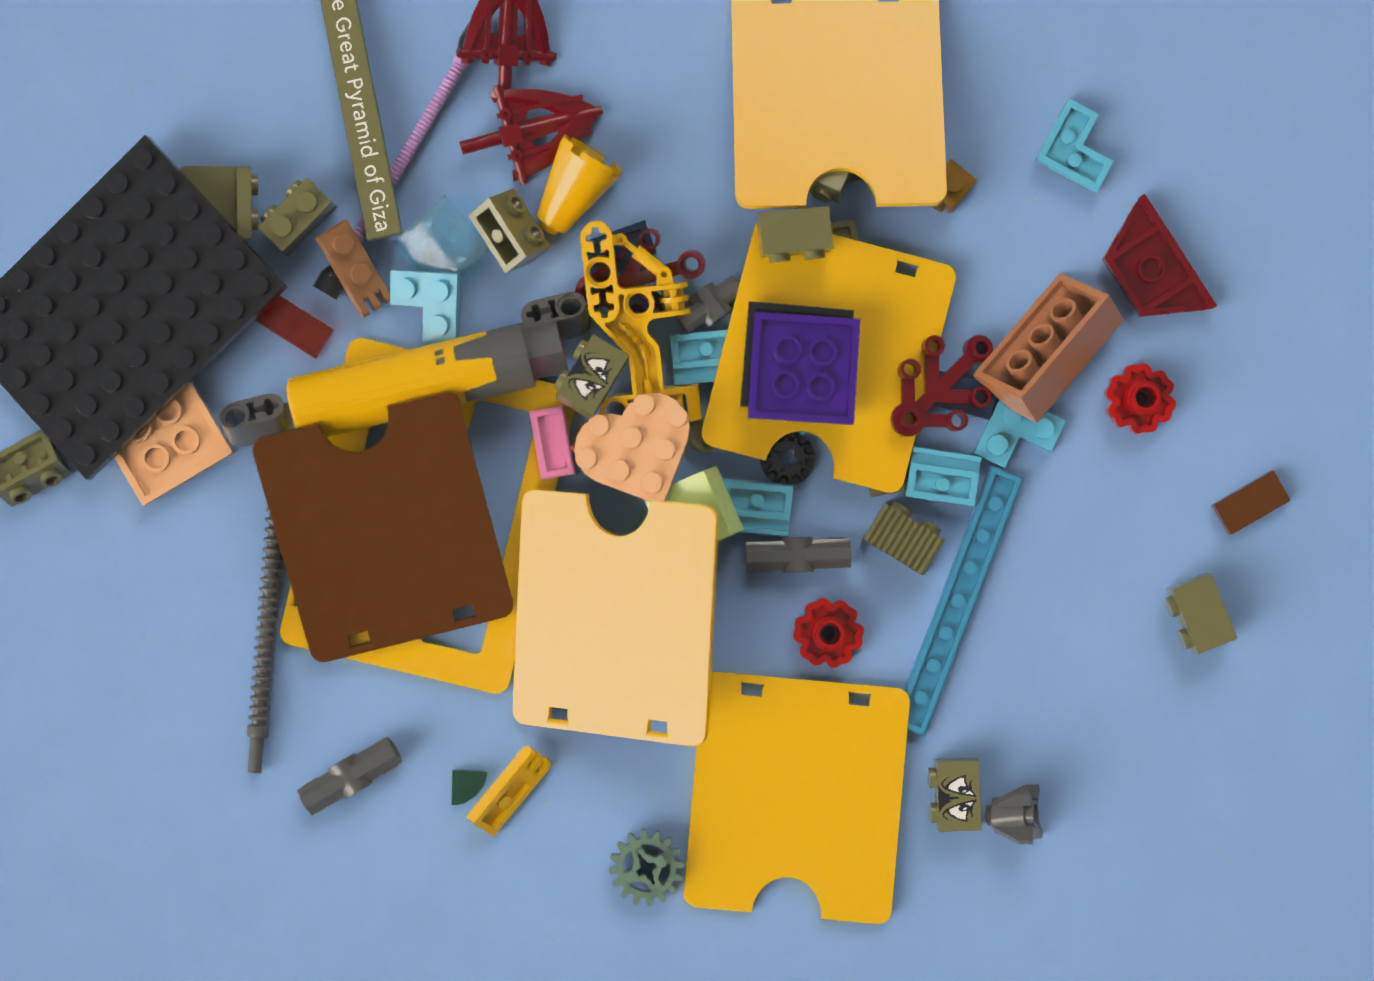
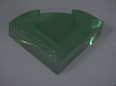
M453 769L451 805L463 804L474 798L483 788L488 770Z

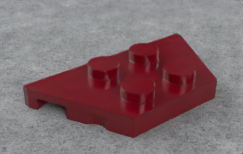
M1146 194L1140 196L1102 258L1139 317L1204 311L1215 308L1217 304Z

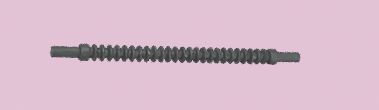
M271 515L265 518V521L269 522V526L264 528V531L268 532V536L263 538L267 542V547L262 548L266 552V557H262L265 567H261V571H264L265 574L263 577H260L264 585L259 587V590L263 591V595L258 597V600L262 601V606L257 608L261 611V616L257 617V620L260 621V626L256 627L260 634L255 637L259 644L254 647V650L258 651V655L253 657L257 661V665L252 667L256 671V675L251 677L252 680H255V685L251 686L255 693L250 696L254 703L249 706V709L253 710V714L248 716V719L252 720V724L247 726V736L250 737L247 772L261 773L264 738H267L269 735V727L265 724L266 721L270 720L266 716V711L271 710L267 706V701H271L268 691H272V687L268 684L270 681H273L269 673L274 671V668L270 666V663L275 660L274 657H271V652L276 650L272 647V642L276 641V638L273 637V632L277 631L273 624L278 621L274 614L279 611V608L275 607V603L280 601L276 597V593L281 591L280 588H277V583L281 582V578H278V573L282 572L278 565L283 562V559L279 558L281 550Z

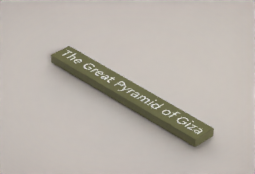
M320 0L367 240L370 242L402 235L403 230L357 0Z

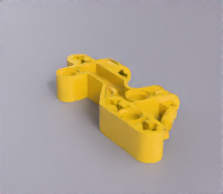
M599 220L589 222L584 226L580 237L588 311L593 320L618 347L629 355L632 391L608 395L600 406V415L607 414L606 406L611 402H620L626 409L638 395L650 393L668 395L678 401L684 409L682 395L685 394L689 422L701 420L699 384L664 386L660 346L647 328L648 323L652 319L691 313V308H685V301L689 300V296L684 295L683 288L688 287V282H674L672 271L668 266L664 265L640 245L638 248L627 240L625 234L613 235L607 223ZM593 227H599L600 233H606L607 238L601 240L600 245L601 252L609 250V256L598 255L590 259L588 258V252H595L594 241L587 239V235L592 233ZM623 245L633 253L631 257L657 276V284L634 287L620 286L617 278L614 246ZM604 262L609 266L611 272L607 280L597 281L592 277L590 271L594 263ZM612 285L613 291L606 290V300L608 303H613L614 308L609 309L608 315L604 316L601 310H595L594 305L600 302V291L592 293V287L604 288ZM662 290L663 297L659 298V303L664 304V310L654 311L655 299L652 291ZM641 293L648 298L649 306L645 311L636 312L631 309L629 299L634 294Z

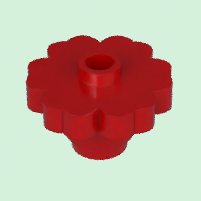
M1146 363L1128 365L1123 369L1122 375L1113 376L1109 380L1104 396L1111 403L1108 405L1106 413L1117 427L1129 426L1133 434L1154 432L1157 429L1158 422L1170 420L1172 411L1176 407V401L1173 397L1169 396L1174 389V384L1168 379L1163 370L1152 372L1150 366ZM1136 393H1141L1145 398L1141 406L1136 402Z
M820 598L815 602L808 603L805 606L806 616H799L794 621L793 638L802 644L799 650L800 655L809 660L814 666H819L824 661L831 668H837L841 664L849 663L852 659L851 650L859 649L863 642L864 628L855 622L857 611L848 606L843 600H837L831 604L828 599ZM825 626H831L834 629V636L831 639H824L822 637L821 631Z

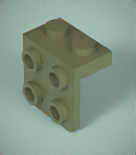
M182 166L180 170L230 223L242 238L252 239V230H258V210L252 209V195L258 196V174H251V167Z

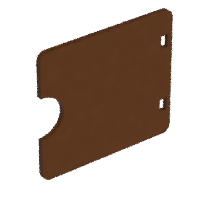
M442 391L387 405L388 426L385 434L376 445L367 450L354 452L337 447L324 435L319 422L262 436L257 439L253 446V457L312 657L319 662H329L504 618L513 609L511 590L460 401L450 391ZM469 605L473 606L476 615L454 620L453 609ZM368 631L371 641L350 646V635Z

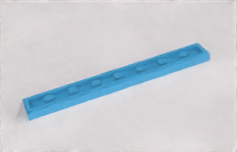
M990 465L904 689L910 700L907 730L924 737L1024 477Z

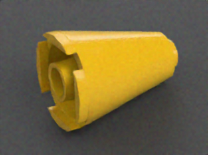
M564 135L559 143L536 217L541 220L539 227L554 236L558 232L566 234L621 177L623 170L615 162L611 166L604 164L606 161L604 159L605 155L578 139L572 137L570 140L567 135Z

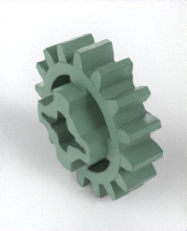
M646 829L641 830L639 838H636L632 832L628 833L629 843L625 844L622 841H618L617 847L621 853H611L610 856L611 860L617 862V865L609 868L610 874L618 875V878L612 883L613 887L622 885L624 889L621 897L625 898L630 893L633 894V904L636 905L641 898H646L647 905L652 906L653 897L656 896L662 903L665 902L664 892L668 890L675 894L677 889L673 881L683 880V875L676 872V869L684 867V861L675 859L681 853V849L679 847L673 849L669 847L672 842L670 836L664 841L660 840L659 830L654 832L653 837H648ZM644 844L654 845L662 851L658 853L647 851ZM631 851L634 858L633 865L624 871V859ZM641 856L647 863H655L652 869L653 879L646 871H638L641 867ZM670 863V873L666 881L662 883L659 876L661 868ZM636 881L645 883L650 890L639 889L632 884Z

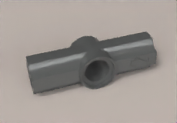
M813 537L782 538V541L745 542L746 572L783 570V573L814 572V569L851 568L850 538L813 539Z
M387 736L357 755L353 753L328 768L329 771L303 785L297 792L304 807L313 816L343 797L346 799L372 783L371 780L390 771L403 762L395 744Z

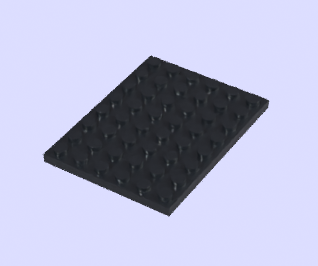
M144 135L0 278V384L86 480H92L288 287L151 137Z

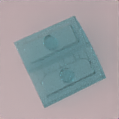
M445 195L424 212L394 242L418 270L461 273V277L470 266L490 250L483 238Z

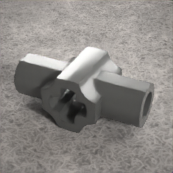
M730 276L717 286L711 282L698 290L688 300L690 306L687 308H691V313L675 316L682 329L686 333H691L702 324L709 328L732 311L730 304L736 299L739 283L733 276Z

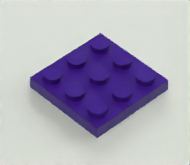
M754 312L747 419L854 425L860 319Z

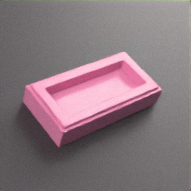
M564 406L529 411L541 480L576 474L572 450L570 449L571 443Z

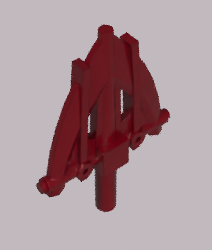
M479 0L467 27L463 48L456 49V57L461 59V64L471 63L473 59H482L484 64H489V60H494L493 64L499 66L498 84H501L504 90L512 89L513 66H518L519 60L523 61L524 65H530L531 61H539V64L551 67L550 62H554L557 58V54L550 51L548 32L538 0ZM499 9L496 36L491 33L492 16ZM518 9L524 17V33L519 36Z
M501 84L494 85V92H489L493 103H497L499 113L496 114L497 119L501 118L503 126L498 127L499 131L459 141L463 155L498 145H503L504 148L509 147L510 154L507 157L508 160H513L515 168L512 170L513 182L518 180L521 185L528 184V176L554 162L559 143L564 135H567L570 140L572 137L580 140L582 137L593 134L590 127L598 115L603 114L601 106L595 107L582 101L583 94L569 96L553 91L524 88L504 90ZM542 108L554 113L526 120L527 112ZM558 131L549 143L536 146L531 141L532 139Z

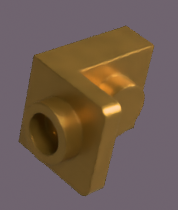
M953 159L946 163V197L939 205L932 206L940 213L945 209L950 214L977 182V179Z

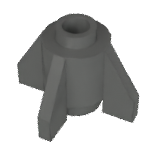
M1039 784L1023 785L1002 797H994L991 805L986 806L987 825L992 826L995 833L1019 845L1033 844L1034 838H1042L1043 831L1039 822L1037 804L1040 791Z

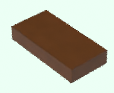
M1273 470L1211 506L1227 534L1232 535L1291 500Z

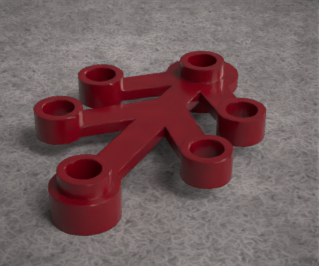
M647 228L642 231L638 238L639 244L637 248L640 245L650 253L651 250L660 244L661 237L659 232L653 228ZM646 233H651L655 236L656 241L654 245H647L644 242L643 238ZM622 245V253L615 254V260L622 258L628 249ZM605 250L604 256H609V250ZM688 250L677 261L664 265L671 269L672 277L682 275L686 279H695L704 272L706 260L699 251ZM631 257L622 275L617 278L620 286L634 287L657 281V276L648 269L641 270L643 265ZM690 257L698 261V268L695 270L689 269L686 265V261ZM600 262L595 273L591 275L597 281H604L608 279L611 271L607 264ZM583 276L578 281L575 292L580 293L585 298L587 304L585 277ZM609 285L608 287L598 288L600 291V302L594 305V307L598 308L603 305L609 309L614 308V304L608 303L606 300V290L613 291V286ZM652 291L655 299L654 307L658 311L664 310L663 304L659 303V298L663 297V295L657 291ZM634 294V296L649 303L648 298L644 294ZM633 304L630 306L631 309H637L640 312L646 310L640 304Z
M937 335L929 336L921 344L922 352L925 355L924 394L916 402L914 379L921 373L919 362L915 359H906L899 364L897 369L898 375L901 378V404L893 409L890 421L895 432L904 437L917 435L923 427L947 428L950 431L957 432L967 426L968 416L962 410H954L947 415L925 413L934 403L971 404L975 408H982L987 406L992 400L990 390L984 386H979L972 390L949 389L974 364L983 363L993 352L991 341L983 335H975L967 339L963 344V355L939 378V355L944 351L945 343ZM930 340L937 343L938 349L936 352L929 350L928 343ZM977 343L984 345L985 352L983 355L976 351L975 346ZM906 364L913 366L914 374L912 376L905 373L904 367ZM977 391L984 394L985 400L983 403H979L976 400L975 394ZM906 413H910L914 417L912 425H908L904 421ZM953 415L960 417L961 425L959 427L953 425Z

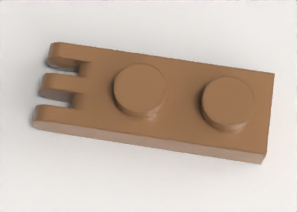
M348 220L340 221L315 237L354 307L363 319L370 315L364 303L365 301L368 302L373 311L381 308L376 294L380 296L385 304L390 302L388 289Z

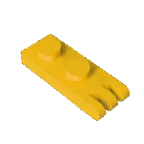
M523 747L467 815L468 819L476 826L495 836L549 771L551 761L531 747Z

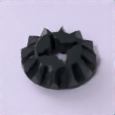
M793 432L780 438L770 449L766 461L760 460V465L764 474L772 482L796 485L804 481L812 472L815 463V453L811 442L798 432ZM794 444L793 457L802 464L801 466L789 464L781 472L782 459L773 452L774 450L786 452Z

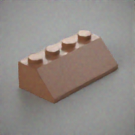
M1059 273L976 370L973 376L1012 411L1038 423L1122 324L1124 319L1110 295Z

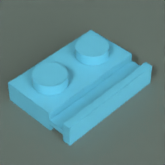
M727 330L670 335L674 385L714 382Z
M913 447L905 497L975 507L982 457Z
M724 479V485L744 528L740 532L789 536L793 485Z

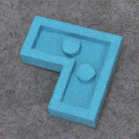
M1068 98L1035 161L1084 188L1097 193L1114 162L1083 145L1099 114Z
M393 269L390 274V305L423 307V342H442L460 337L461 273Z
M998 399L991 413L990 420H988L972 454L1005 468L1019 438L1048 452H1052L1066 420L1046 412L1039 422L1036 423L1012 411Z

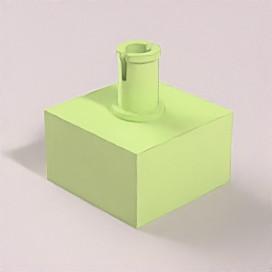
M717 466L672 484L666 501L704 504L716 509L719 515L718 541L744 530ZM644 500L645 503H646V505H647V508H648V510H649V508H650V502L647 501V500Z

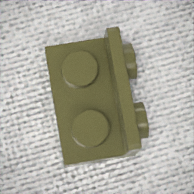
M42 430L0 452V497L10 506L27 502L33 495L48 487L56 486L64 478L71 475L69 467L61 460L55 444Z

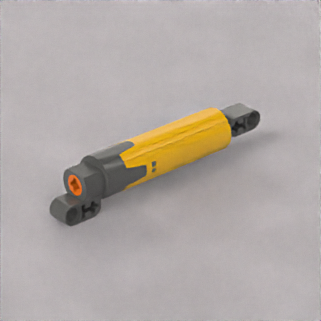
M566 292L528 302L521 311L522 323L289 378L286 385L288 402L284 403L282 398L276 394H265L232 402L222 408L219 413V421L230 443L234 446L245 447L255 444L257 439L262 436L290 430L292 422H294L295 428L319 422L320 428L326 437L387 423V405L442 391L454 393L458 397L460 405L536 387L535 379L560 374L564 369L568 370L562 340L579 337L589 330L591 319L586 300L577 292Z

